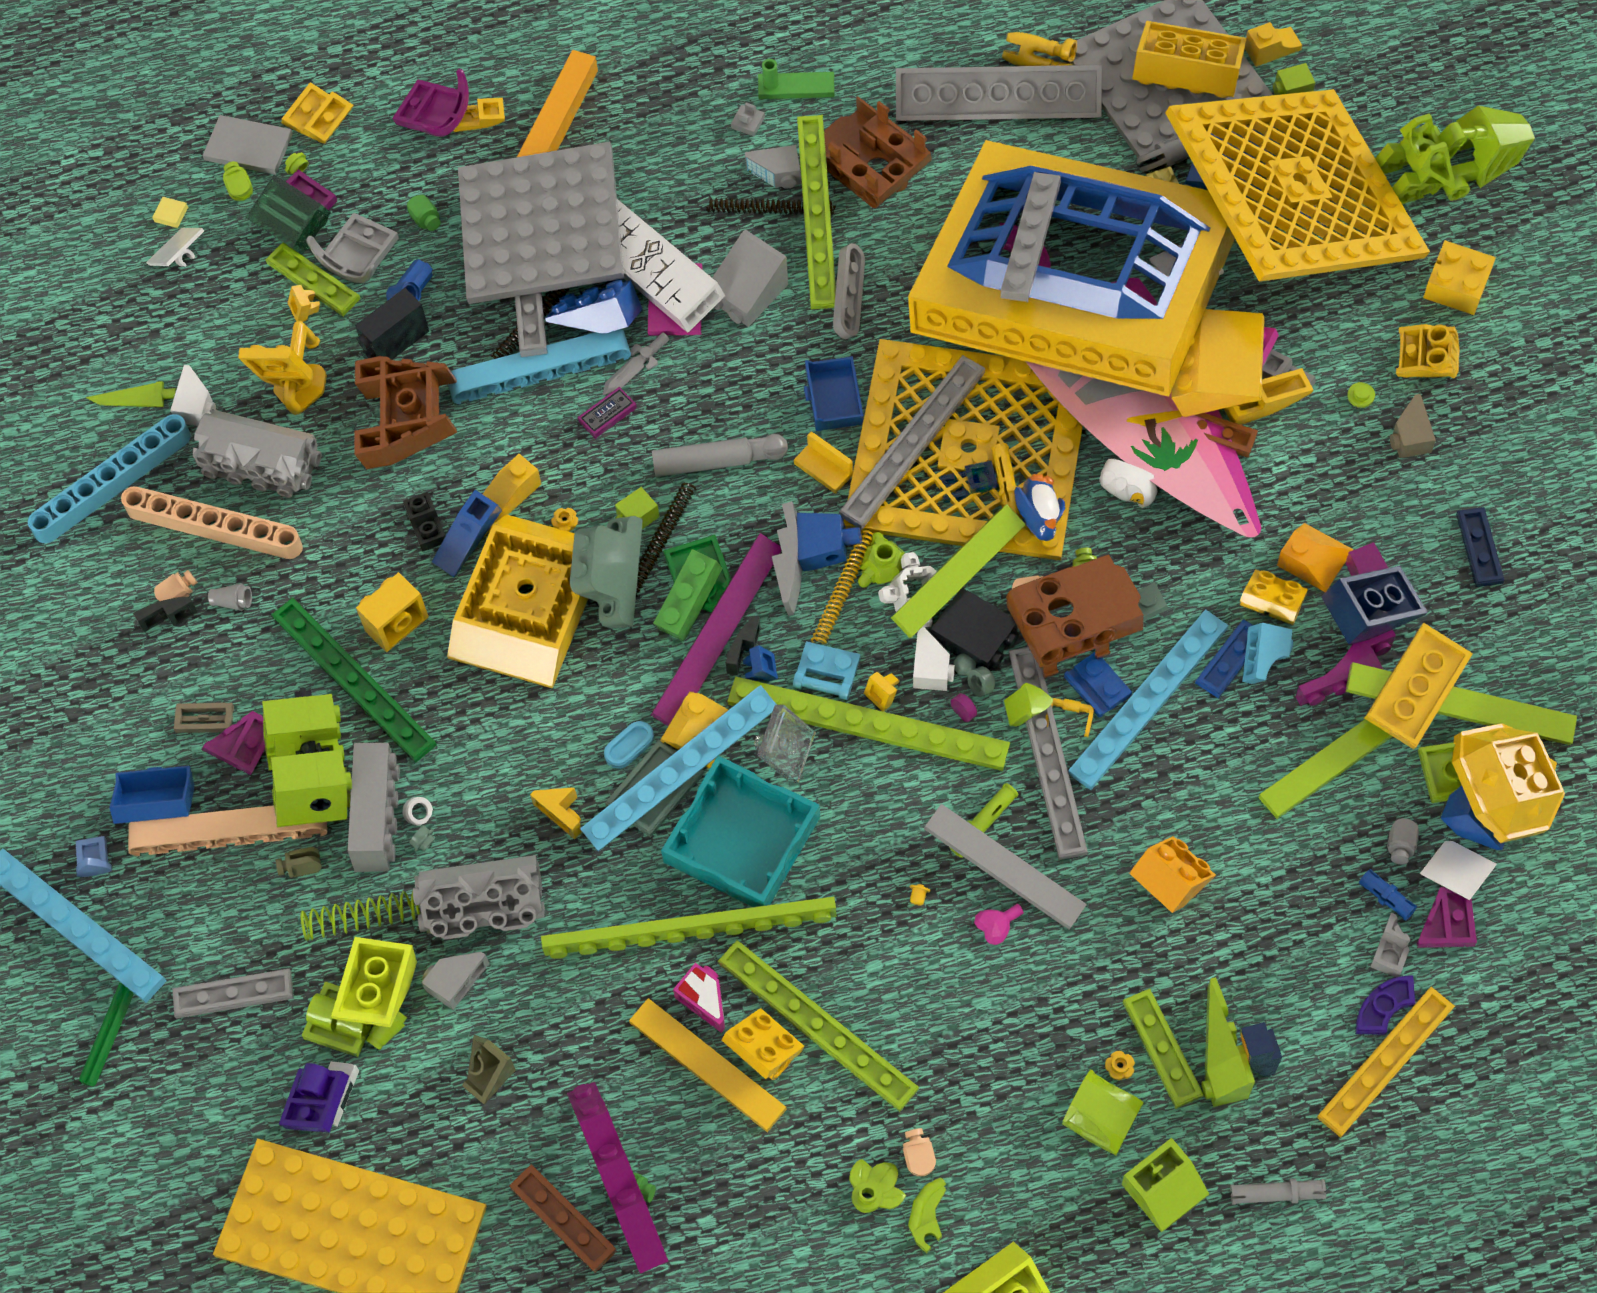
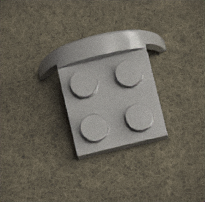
M353 213L325 250L320 247L312 236L307 237V243L317 260L330 272L350 282L365 283L374 275L376 268L399 238L397 232Z

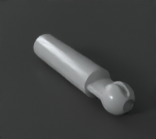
M770 434L763 438L749 440L744 437L652 450L655 477L747 465L751 461L764 459L779 460L786 455L788 446L787 440L780 434Z

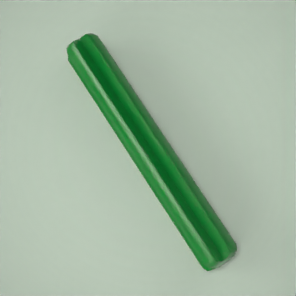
M119 983L79 1077V1081L84 1085L92 1087L96 1085L134 995L122 983Z

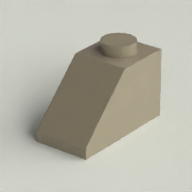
M1416 394L1396 422L1393 434H1390L1391 447L1393 450H1397L1399 458L1432 453L1436 439L1421 394Z

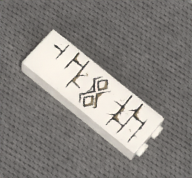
M617 199L624 279L626 281L631 280L633 286L688 333L725 297L724 292L718 282Z

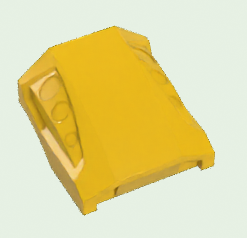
M1421 324L1399 327L1400 355L1399 367L1396 368L1398 377L1450 376L1455 378L1459 372L1460 348L1458 332L1455 326L1446 327L1445 325Z

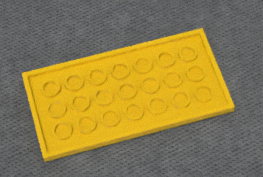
M257 1138L213 1255L217 1258L336 1293H457L487 1206L484 1203Z

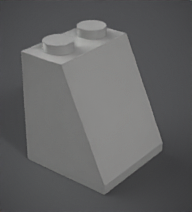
M745 229L712 277L718 282L725 294V297L714 309L724 310L735 323H743L749 327L788 286L787 257Z

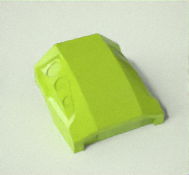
M1090 1069L1072 1100L1062 1125L1076 1132L1085 1140L1117 1155L1144 1102L1107 1082Z

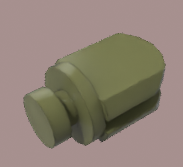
M315 847L286 852L285 860L283 861L282 858L275 859L279 876L285 875V872L288 871L290 878L318 873L322 868L320 853Z

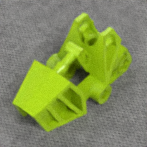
M1478 105L1456 120V122L1450 123L1441 133L1438 127L1433 125L1430 113L1412 119L1400 129L1404 137L1400 143H1387L1375 159L1384 174L1403 169V166L1410 165L1413 172H1405L1392 187L1402 204L1424 198L1423 195L1431 193L1434 195L1441 187L1448 199L1453 201L1463 198L1469 193L1470 187L1467 182L1476 180L1479 188L1519 164L1535 137L1530 124L1522 114ZM1422 123H1425V124L1422 125L1421 127L1416 128L1418 125H1420V124H1422ZM1475 148L1473 152L1474 161L1451 166L1450 159L1458 150Z

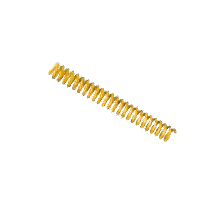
M865 526L864 528L872 529L873 527ZM864 528L862 529V542L868 545L861 543L853 546L845 568H843V572L840 574L841 577H839V581L836 583L837 586L834 587L835 591L832 592L828 605H826V609L823 611L824 614L821 616L822 619L819 620L818 628L813 633L812 643H815L813 641L815 639L822 644H827L828 635L832 634L830 630H833V626L836 625L834 621L838 620L836 616H840L839 612L842 611L841 607L844 606L842 602H846L847 593L851 592V584L855 583L853 579L857 578L858 570H861L860 565L862 564L867 546L871 545L872 536L866 533L871 535L874 533L864 530Z

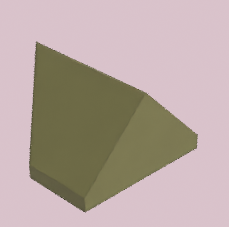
M474 1035L468 1077L462 1086L480 1102L486 1104L516 1069L511 1058L489 1039Z

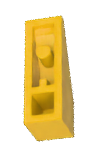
M520 454L498 472L483 493L484 496L498 504L502 510L494 523L506 514L511 513L541 485L538 469Z

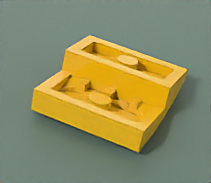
M310 82L283 116L281 123L325 144L352 110L353 104L333 91L329 95Z

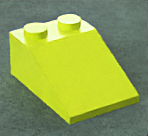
M355 937L331 1015L332 1019L391 1027L410 989L417 960L413 946Z

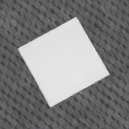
M1445 841L1420 874L1470 900L1497 864L1454 841Z

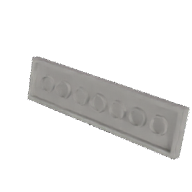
M1102 65L896 68V121L1101 117Z

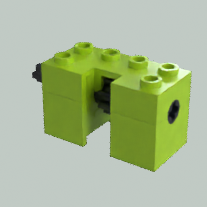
M302 687L300 691L294 693L295 698L262 701L264 742L268 769L272 770L273 776L272 797L277 827L347 819V808L350 807L352 779L351 773L347 772V767H344L343 745L338 744V740H341L340 725L337 723L341 722L339 705L333 704L332 694L312 696L311 690L306 691V687Z

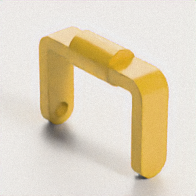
M1053 698L1052 708L1057 706L1062 707V710L1089 713L1084 737H1089L1094 708L1091 705L1082 704L1080 701ZM1046 714L1045 720L1047 721V727H1048V725H1049V718H1048V714Z

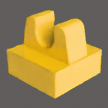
M302 285L291 286L287 304L295 320L304 322L308 320L309 315L319 311L320 302H310L314 300L315 292L313 290H304Z
M876 672L869 677L863 694L884 712L892 705L897 692L894 686L900 680L892 673L883 677L880 673Z

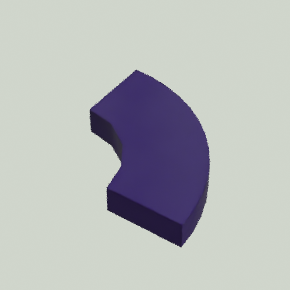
M1413 975L1390 979L1380 984L1369 994L1358 1012L1355 1034L1386 1035L1388 1022L1392 1015L1402 1008L1415 1005Z

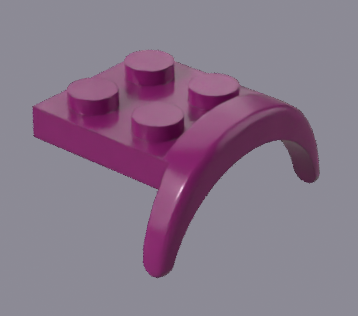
M460 68L456 71L458 89L417 79L392 118L395 124L437 137H444L453 132L461 122L469 101V89L464 71Z

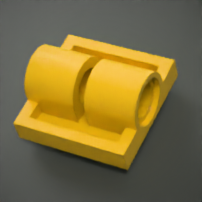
M1255 569L1242 593L1240 606L1264 614L1265 611L1269 612V617L1294 625L1308 589L1295 581H1285L1277 578L1269 571Z
M761 1008L725 1032L722 1041L761 1076L765 1079L769 1077L772 1080L777 1079L804 1048L802 1043Z

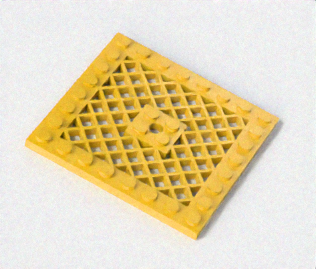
M1334 89L1172 105L1166 110V116L1259 282L1424 259L1430 253L1423 238L1420 236ZM1232 131L1235 132V133H1237V134H1239V135L1242 136L1243 138H1241V137H1239L1238 135L1232 133ZM1211 133L1214 134L1215 136L1221 138L1222 140H1220V139L1214 137L1213 135H1211ZM1227 142L1230 143L1231 145H1233V146L1239 148V149H1236V148L1230 146L1229 144H1227ZM1243 152H1246V153H1248L1249 155H1251V156H1253V157H1255V158H1252V157L1248 156L1247 154H1245V153H1243ZM1222 154H1224V155L1230 157V158L1233 159L1234 161L1228 159L1227 157L1223 156ZM1239 163L1242 164V165H1244V166H1246V167L1249 168L1250 170H1248V169L1244 168L1243 166L1239 165ZM1255 172L1258 173V174H1260V175H1262V176L1265 177L1266 179H1264V178H1262L1261 176L1255 174ZM1234 174H1235L1236 176H1238V177L1244 179L1245 182L1242 181V180H1240L1239 178L1235 177ZM1250 184H1252V185H1254V186L1260 188L1262 191L1256 189L1255 187L1251 186ZM1329 186H1331V187L1337 189L1338 191H1340V193L1337 192L1336 190L1330 188ZM1267 193H1269L1270 195L1276 197L1278 200H1276V199H1274L1273 197L1267 195ZM1246 195H1247L1248 197H1250V198L1256 200L1257 203L1254 202V201H1252V200H1250L1249 198H1247ZM1262 205H1264V206H1266V207L1272 209L1274 212L1268 210L1267 208L1263 207ZM1341 206L1344 207V208H1346L1347 210L1351 211L1352 213H1350V212L1346 211L1345 209L1341 208ZM1321 209L1324 210V211H1326V212H1328V213H1330L1331 216L1328 215L1327 213L1321 211ZM1300 211H1301L1302 213H1304V214L1310 216L1311 219L1308 218V217H1306L1305 215L1301 214ZM1279 214H1281L1282 216L1288 218L1290 221H1288V220L1284 219L1283 217L1279 216ZM1258 217H1260V218L1266 220L1267 222H1269V224H1267L1266 222H1264V221L1258 219ZM1337 218L1340 219V220H1342V221H1344V222H1346L1348 225H1346V224H1344L1343 222L1337 220ZM1316 221H1319L1320 223L1326 225L1327 228L1324 227L1323 225L1317 223ZM1297 223L1298 225L1306 228L1307 230H1304L1295 224ZM1275 226L1278 227V228H1280V229H1282V230L1285 231L1286 233H1284V232H1282V231L1276 229ZM1353 227L1356 228V229H1358V230H1360V231H1362L1364 234H1362V233H1360L1359 231L1353 229ZM1333 230H1335L1336 232H1338V233H1340V234H1342V235H1344V236H1343V237L1340 236L1339 234L1333 232ZM1312 232L1315 233L1316 235L1322 237L1323 240L1320 239V238H1318L1317 236L1313 235ZM1291 235L1294 236V237H1296V238H1298V239H1300V240L1302 241V243H1301L1300 241H1298V240L1292 238ZM1270 238H1272V239H1274L1275 241L1281 243V245H1279V244L1273 242L1272 240H1270Z
M880 339L848 500L901 434L896 425L905 419L909 423L913 419L912 415L917 413L929 397L922 401L916 392L926 387L932 394L935 388L931 383L939 378L944 379L962 355L985 368V373L980 381L986 382L981 385L977 383L959 405L964 404L970 412L961 418L954 412L951 416L952 419H948L945 427L941 428L927 446L935 455L925 461L919 456L916 460L919 465L908 470L893 490L899 498L890 504L884 501L865 525L873 528H864V530L872 533L880 532L883 535L957 546L965 545L987 522L978 520L985 515L989 520L993 516L990 511L1000 505L1003 508V502L999 500L998 491L995 489L999 485L998 478L989 482L985 476L991 477L993 468L996 471L991 448L998 443H1004L1003 440L1013 435L1019 442L1009 449L1011 461L1015 465L1013 467L1014 475L1021 472L1028 479L1032 475L1026 467L1036 462L1042 469L1037 474L1048 475L1054 480L1053 489L1057 500L1058 498L1064 500L1065 510L1060 520L1056 523V533L1050 541L1039 540L1025 525L999 552L1061 561L1083 425L1055 398L1026 361L1007 356ZM923 373H930L932 375L926 378ZM915 374L921 382L910 387L905 379ZM900 384L905 391L897 396L898 386ZM1002 384H1009L1012 386L1006 389ZM995 385L1000 393L990 398L985 390ZM1028 387L1037 388L1038 390L1033 393ZM1021 389L1027 397L1017 402L1011 394ZM1048 393L1054 401L1044 406L1038 398ZM979 394L985 403L975 408L969 400ZM911 397L916 405L906 410L900 402ZM1006 398L1011 407L1002 412L996 403ZM1032 402L1038 408V411L1029 416L1023 407ZM895 406L901 414L892 419ZM1058 406L1055 419L1049 411ZM991 408L996 416L986 421L980 413ZM1017 411L1023 420L1013 425L1007 417ZM1044 415L1050 424L1040 429L1034 421ZM975 417L979 423L968 421ZM1000 421L1007 427V430L999 434L1000 426H996ZM1028 425L1034 431V434L1025 439L1019 433V430ZM1054 429L1053 441L1051 442L1046 434ZM891 430L895 434L896 438L888 442L889 432ZM942 438L941 449L939 450L934 442ZM1040 439L1046 447L1036 453L1030 444ZM965 443H972L976 446V450L967 453L961 449V446ZM1024 448L1031 457L1020 462L1014 454ZM1050 453L1049 465L1047 466L1041 458ZM938 461L937 469L942 471L935 474L929 466ZM924 470L930 478L919 484L914 475ZM958 472L966 473L969 475L962 478ZM951 474L957 482L946 488L941 479ZM978 478L984 486L974 492L968 483ZM909 480L914 489L904 494L898 485ZM1024 482L1016 487H1020L1023 491ZM936 484L941 492L931 498L925 489ZM963 488L969 496L958 502L952 493ZM989 491L996 500L985 506L979 497ZM920 494L926 502L915 508L909 499ZM947 498L953 506L942 512L936 503ZM974 502L980 510L970 516L963 507ZM904 503V505L908 509H901L897 507ZM931 507L935 513H928L924 511ZM958 511L962 517L951 515ZM844 519L846 529L857 528Z

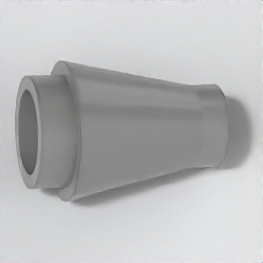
M239 583L219 589H210L208 601L211 606H221L243 611L244 608L251 606L252 592L249 586Z

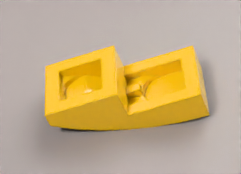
M503 98L477 99V105H468L461 122L454 129V132L488 128L505 122Z

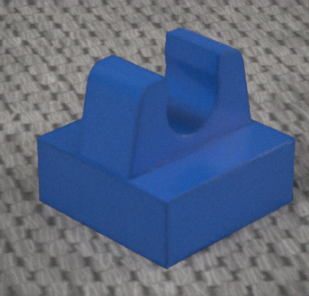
M759 645L749 649L750 655L743 660V664L752 666V671L746 673L745 677L753 681L765 680L767 682L778 679L774 653Z

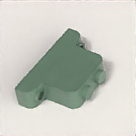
M636 516L611 519L607 527L595 526L578 529L574 535L570 575L571 589L577 595L598 602L599 620L603 626L610 629L633 627L643 521V519Z

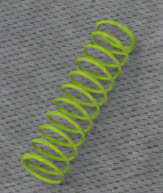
M413 890L411 902L405 891L401 892L400 905L396 896L391 893L389 896V908L385 898L380 895L377 901V908L373 899L368 897L366 911L359 899L355 902L354 911L351 904L345 902L343 914L337 904L333 905L332 916L326 906L322 907L320 917L318 912L312 908L309 913V920L305 911L302 910L300 918L304 938L306 941H309L310 938L311 940L314 939L312 930L313 911L321 926L322 937H325L323 924L324 909L332 923L333 935L336 936L335 907L339 911L344 924V931L347 934V905L354 918L355 928L358 932V902L366 918L367 929H370L369 900L377 915L378 926H382L380 899H382L389 915V922L392 925V896L403 923V894L411 909L412 920L415 921ZM416 905L417 914L419 915V906ZM304 920H305V925H306V927H307V935H306V931H305Z

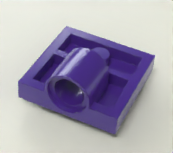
M306 1063L304 1068H299L278 1125L291 1130L330 1133L349 1075L343 1071L329 1070L317 1064Z

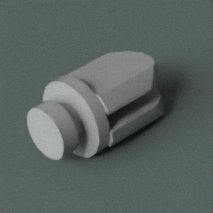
M1404 818L1398 819L1390 829L1387 848L1391 854V861L1396 864H1407L1409 858L1414 855L1417 849L1419 828L1414 821Z

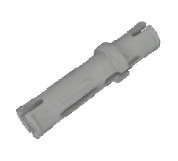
M1289 1178V1182L1230 1185L1232 1205L1275 1201H1291L1294 1204L1298 1203V1200L1326 1199L1324 1179L1297 1181L1296 1178Z

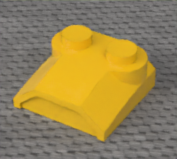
M689 691L660 741L679 750L726 713L728 709L700 693ZM715 759L712 762H710L706 767L710 769Z

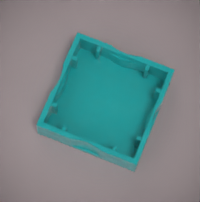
M718 755L700 784L692 805L681 816L661 850L663 863L751 907L770 905L820 819V805L784 787L770 784L762 780L754 772Z

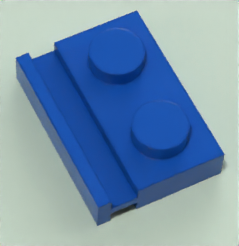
M1095 652L1075 665L1072 670L1064 673V678L1087 705H1091L1094 708V713L1099 718L1132 695V691L1103 658H1095Z

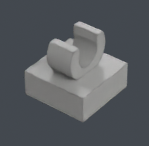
M749 103L741 104L731 122V129L755 136L765 118V112L756 110V106Z

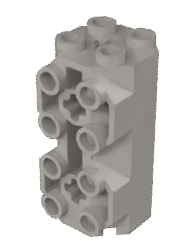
M214 409L210 410L211 414H203L195 431L194 440L199 441L198 449L193 447V457L197 465L202 468L201 473L211 479L216 477L225 478L234 485H241L242 481L248 478L252 481L251 486L256 490L262 492L267 491V489L276 491L285 498L292 497L293 493L300 489L307 490L310 488L312 482L311 473L314 467L319 466L322 456L321 451H317L318 445L314 434Z
M536 855L421 871L418 876L414 877L415 888H413V898L415 906L419 905L420 914L418 915L420 932H427L428 935L433 934L445 940L469 936L477 927L492 926L502 931L527 928L535 919L545 918L544 902H541L540 899L542 898L543 890L542 879Z

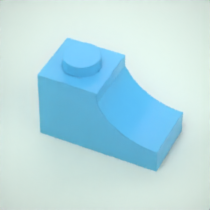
M1259 623L1248 627L1242 682L1255 684L1265 681L1271 665L1275 661L1290 656L1293 648L1292 629L1266 623Z

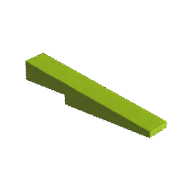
M1006 504L965 545L959 548L891 619L909 638L913 637L1026 524Z

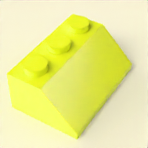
M1013 1241L943 1293H1050L1031 1256Z

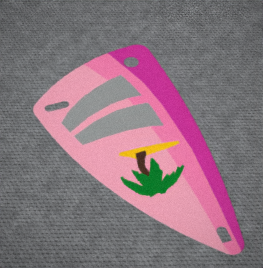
M1129 278L1125 287L1156 306L1157 301L1139 278ZM1026 361L1041 382L1073 417L1124 462L1154 475V479L1150 480L1152 483L1199 513L1245 537L1252 538L1259 535L1261 524L1236 450L1209 440L1204 434L1224 439L1222 436L1224 427L1195 415L1183 417L1171 398L1172 390L1168 397ZM1219 410L1205 412L1222 419ZM1199 420H1205L1207 422V428L1200 429V427L1197 425V422ZM1241 509L1249 523L1239 525L1233 511Z

